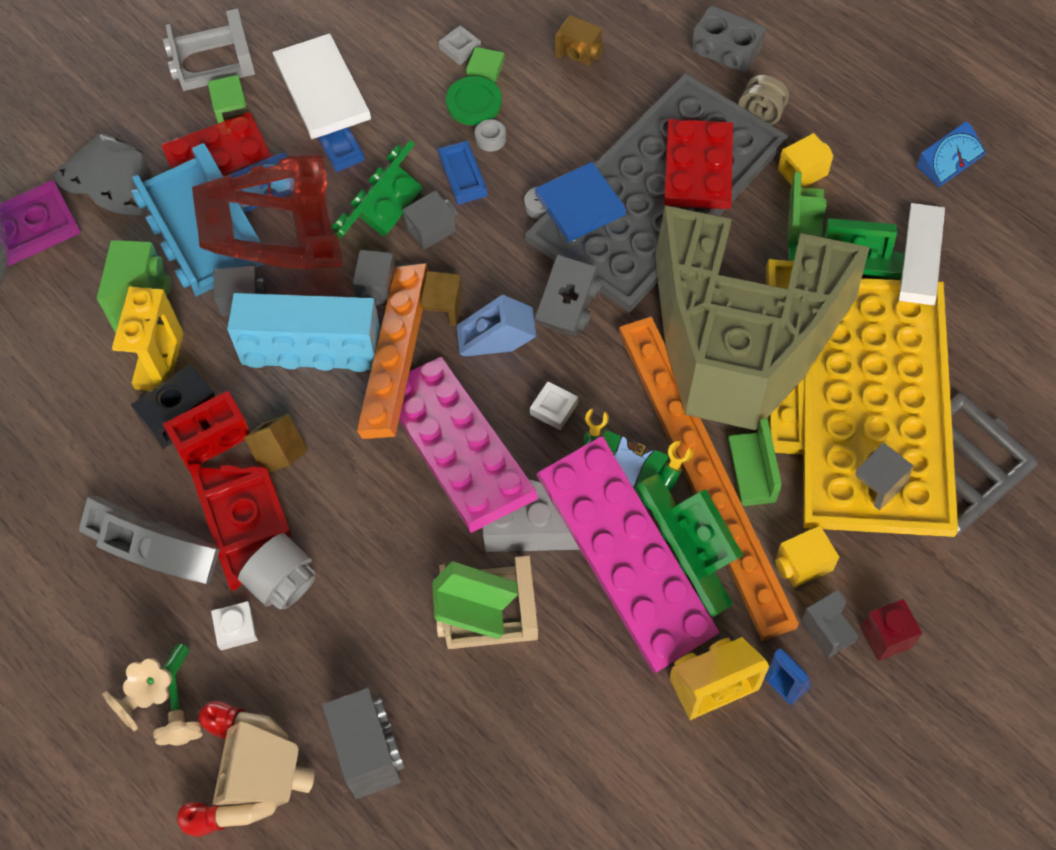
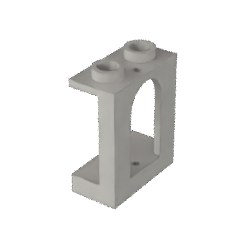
M238 8L226 11L229 25L175 38L170 24L165 25L168 38L163 39L167 56H173V61H168L169 69L173 80L179 79L183 91L208 86V81L239 75V78L255 75ZM231 44L235 45L239 63L195 73L188 72L182 67L184 59L190 54Z

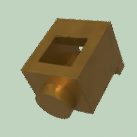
M572 15L568 16L555 34V57L559 59L565 55L574 61L590 66L594 60H599L603 53L602 28Z

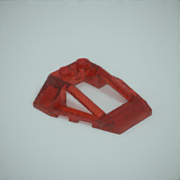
M289 156L279 159L277 165L267 168L260 165L251 168L250 173L235 178L228 175L193 186L192 197L199 247L215 254L283 268L342 267L343 261L338 235H332L325 200L327 177L323 156ZM290 178L291 198L239 191L240 189ZM229 202L291 211L293 213L299 248L235 239Z

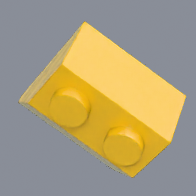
M743 637L732 642L730 638L719 640L709 647V652L696 656L695 653H690L675 661V666L672 667L669 679L689 720L760 689L769 665L766 659Z

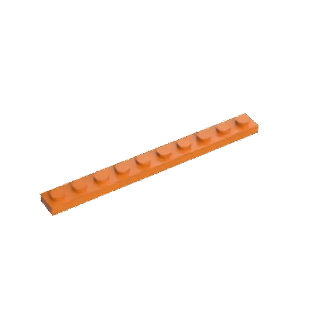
M652 316L621 326L619 328V335L670 445L673 442L681 441L676 450V454L680 459L685 457L689 448L693 449V458L681 464V469L693 494L695 495L700 491L707 490L743 553L742 557L727 564V568L761 641L797 629L799 623L701 418L685 415L666 346Z

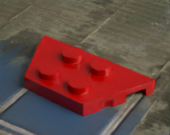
M190 464L188 468L214 544L220 548L218 556L231 591L236 590L242 585L238 580L242 568L265 543L281 533H285L288 537L292 535L266 467L241 469L236 466L221 465V469L201 468L200 464Z

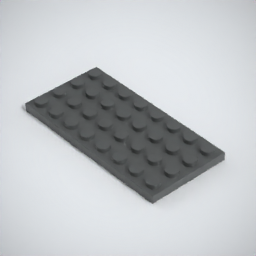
M686 73L594 164L626 207V215L573 241L567 242L549 214L546 213L525 234V242L553 261L556 260L557 255L596 266L599 278L602 279L600 293L629 313L658 283L655 254L665 208L668 120L733 122L732 202L781 151L788 140L787 134ZM670 206L714 216H720L726 210Z

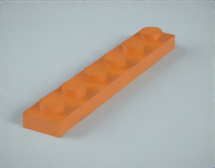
M426 263L395 267L357 432L362 439L396 436L423 311L421 300L427 271L431 272Z

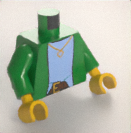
M590 409L585 417L590 430L585 432L583 446L603 436L644 507L646 505L641 498V492L637 486L644 479L659 474L671 493L682 472L680 466L682 463H686L693 458V449L689 448L685 457L680 459L676 454V450L681 441L673 442L668 449L667 455L607 430L602 435L600 430L607 425L609 415L605 411L602 424L596 425L591 420L593 409Z

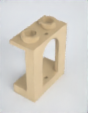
M530 556L515 557V566L481 570L515 581L518 585L521 622L503 623L504 635L499 639L436 620L438 637H445L448 649L538 640ZM445 564L439 565L440 573L446 568Z

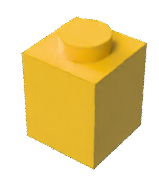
M813 133L782 149L778 171L790 185H792L794 172H802L801 187L805 188L828 175L833 154L830 147Z
M818 526L782 542L776 555L775 564L782 578L785 580L789 579L795 589L833 571L839 555L822 527Z

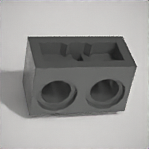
M710 5L694 29L692 51L747 74L763 49L767 27Z

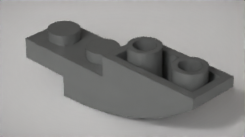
M99 496L87 497L79 532L97 540L96 547L153 570L205 584L211 583L220 550L219 547L164 521L151 522Z

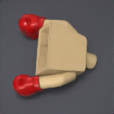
M209 701L201 708L198 714L201 727L211 735L219 736L226 740L212 803L215 806L190 802L180 807L177 813V824L184 834L202 837L216 830H223L228 826L249 825L272 815L278 806L288 803L291 790L304 793L310 792L314 782V770L296 766L298 745L289 741L288 734L271 717L247 713L244 709L235 708L223 701Z

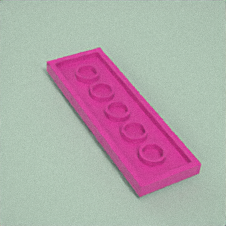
M442 357L409 372L399 422L471 533L538 499L536 489Z
M603 436L536 474L653 673L660 671L720 633Z

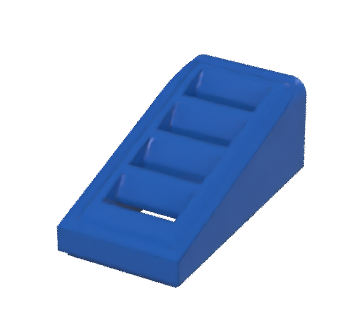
M781 648L774 653L765 680L788 704L793 705L810 689L812 685L810 678Z

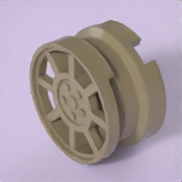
M757 75L749 80L738 105L773 125L782 116L784 107L789 101V91L780 80L768 75Z

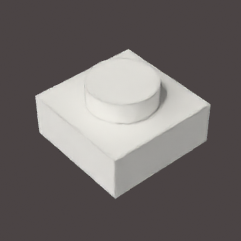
M547 382L530 407V415L561 430L577 406L578 396Z
M248 601L211 611L217 646L220 650L258 641L252 608Z

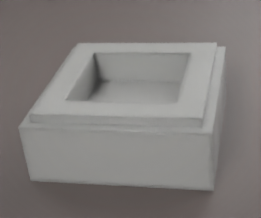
M461 25L438 41L439 49L459 65L472 56L475 47L482 48L481 41Z

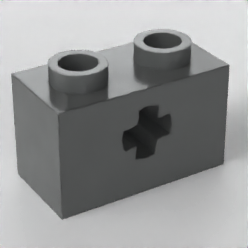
M557 255L535 316L537 324L540 327L578 338L580 330L585 331L590 321L591 311L588 310L591 298L596 299L602 286V279L599 278L597 267ZM571 292H575L578 299L576 301L571 299V303L567 304L564 296H570Z

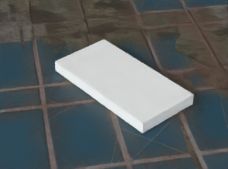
M330 33L272 52L274 61L311 139L371 119L370 111Z

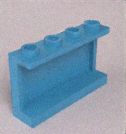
M204 143L192 148L195 158L144 182L141 181L138 175L133 176L132 180L136 189L131 190L140 209L147 208L150 215L145 218L153 234L161 233L164 242L160 243V246L168 261L170 262L175 259L179 269H176L175 273L183 288L190 286L195 297L214 288V270L244 266H255L257 268L267 263L262 243Z

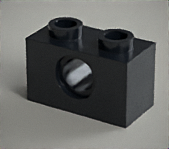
M189 364L182 370L172 373L166 381L153 390L144 392L137 401L131 404V407L143 426L161 448L165 449L173 442L163 424L216 396ZM179 402L176 406L169 407L171 404Z

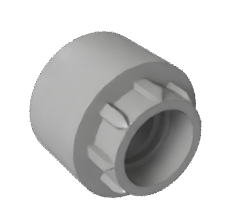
M281 533L265 543L242 568L238 580L266 607L274 604L278 609H287L297 602L311 587L315 580V572L310 568L312 559L285 533Z

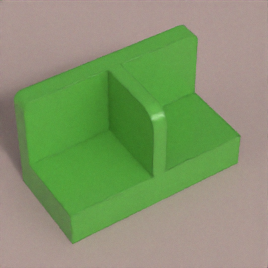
M794 172L789 193L787 248L789 243H798L800 233L817 237L823 236V216L827 201L824 199V189L801 187L802 172Z

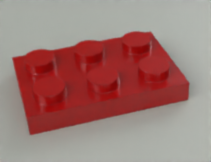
M250 112L161 144L168 164L173 169L194 159L192 148L204 143L226 182L228 175L272 157Z
M668 120L664 206L713 209L731 208L733 122Z

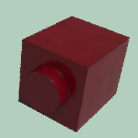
M904 599L869 612L860 627L878 661L911 649L922 635V631Z

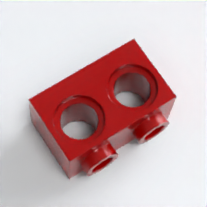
M229 391L163 424L187 470H189L188 465L202 464L244 442V437L250 433L246 421Z

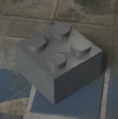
M369 688L322 704L345 782L355 799L400 784L401 780L398 771L405 768L393 735L386 737L387 733L393 731L381 698L373 700Z

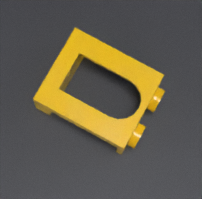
M128 288L112 345L113 351L137 353L138 360L131 382L136 390H153L166 381L175 370L184 333L164 289ZM159 317H161L164 325L157 324Z

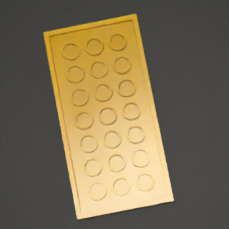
M861 279L856 300L806 374L803 528L813 529L821 526L822 529L956 536L958 532L944 282H938L935 304L927 305L900 301L901 280ZM885 443L914 465L907 484L879 511L873 506L877 493L859 480L855 473Z

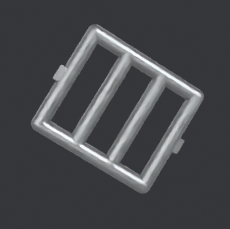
M956 393L950 398L951 416L960 409L1019 463L1009 472L1005 473L952 425L953 446L995 483L981 495L955 471L956 492L970 504L957 516V534L962 533L1038 465L1037 458L1007 432L1009 427L1001 419L993 420L964 393Z

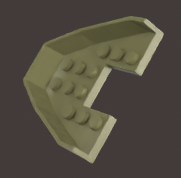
M665 206L655 260L665 345L684 413L689 416L757 430L760 420L767 419L803 380L856 300L869 247L800 233L788 289L719 275L732 219Z

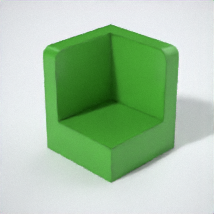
M239 75L208 81L212 105L218 123L225 121L224 112L246 107L247 104Z

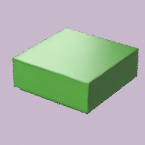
M475 47L466 69L467 77L480 76L496 83L505 61L504 52Z

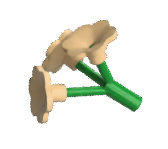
M177 644L162 668L158 660L154 658H147L142 663L133 662L128 665L126 669L128 679L123 683V691L127 696L122 700L111 696L107 691L102 693L108 705L134 732L138 727L133 720L132 711L138 706L147 708L153 703L162 704L170 695L171 712L168 713L169 724L165 727L157 728L153 732L157 745H183L203 735L201 724L199 722H185L184 711L180 710L176 674L189 654V648L183 644Z

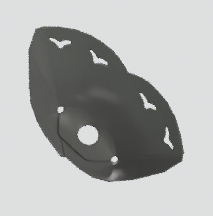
M104 133L98 134L53 173L55 182L61 188L74 194L88 193L97 205L107 210L125 215H144L147 210L146 207L140 209L138 205L137 207L132 204L124 205V202L129 201L131 198L137 204L131 193V190L136 189L132 177L138 175L141 181L144 182L151 179V171L143 153L137 147L127 144L116 137ZM66 168L64 176H62L60 170ZM78 176L81 183L77 184L76 181L71 182L70 180ZM111 191L112 200L108 196H103L101 192Z

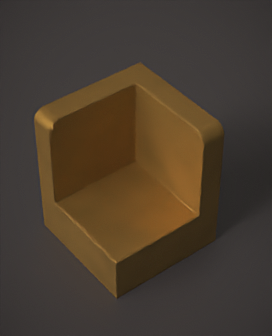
M427 271L423 289L421 308L429 311L448 312L449 324L451 326H457L463 294L461 275Z
M289 413L262 423L244 437L259 467H266L269 473L290 466L307 452V447Z

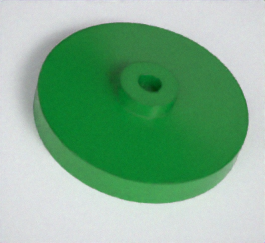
M469 76L459 79L450 86L446 93V108L449 115L457 122L465 125H478L484 120L494 119L502 107V94L499 87L493 81L484 77Z

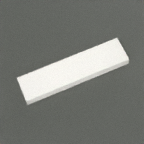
M911 203L899 294L900 301L927 305L935 304L945 207Z

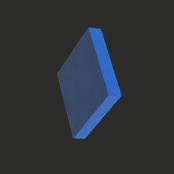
M593 162L535 188L536 197L567 242L573 241L626 215V207Z

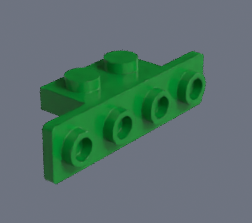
M409 140L403 147L397 144L388 154L386 159L390 163L385 169L380 166L369 178L368 182L372 184L369 190L365 192L361 189L350 202L354 209L349 215L343 212L331 226L335 230V233L329 239L333 244L343 237L358 217L382 237L388 234L402 216L403 209L412 203L423 188L399 167V164L414 147V142Z
M828 218L824 238L869 247L863 275L869 277L902 278L905 253L892 252L897 236L896 224ZM789 243L788 261H794L798 243Z
M659 474L639 482L637 486L641 492L644 504L655 516L660 525L662 536L672 546L678 557L681 569L689 576L703 606L712 617L732 606V601L715 571L742 557L743 553L707 490L700 491L677 505Z

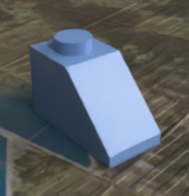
M501 295L457 325L459 354L462 356L512 352L536 337L533 307Z

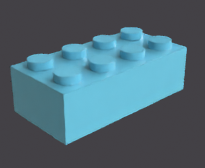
M245 293L233 294L227 328L242 365L253 368L281 366L286 369L315 367L324 371L341 368L356 372L371 370L381 330L374 298Z

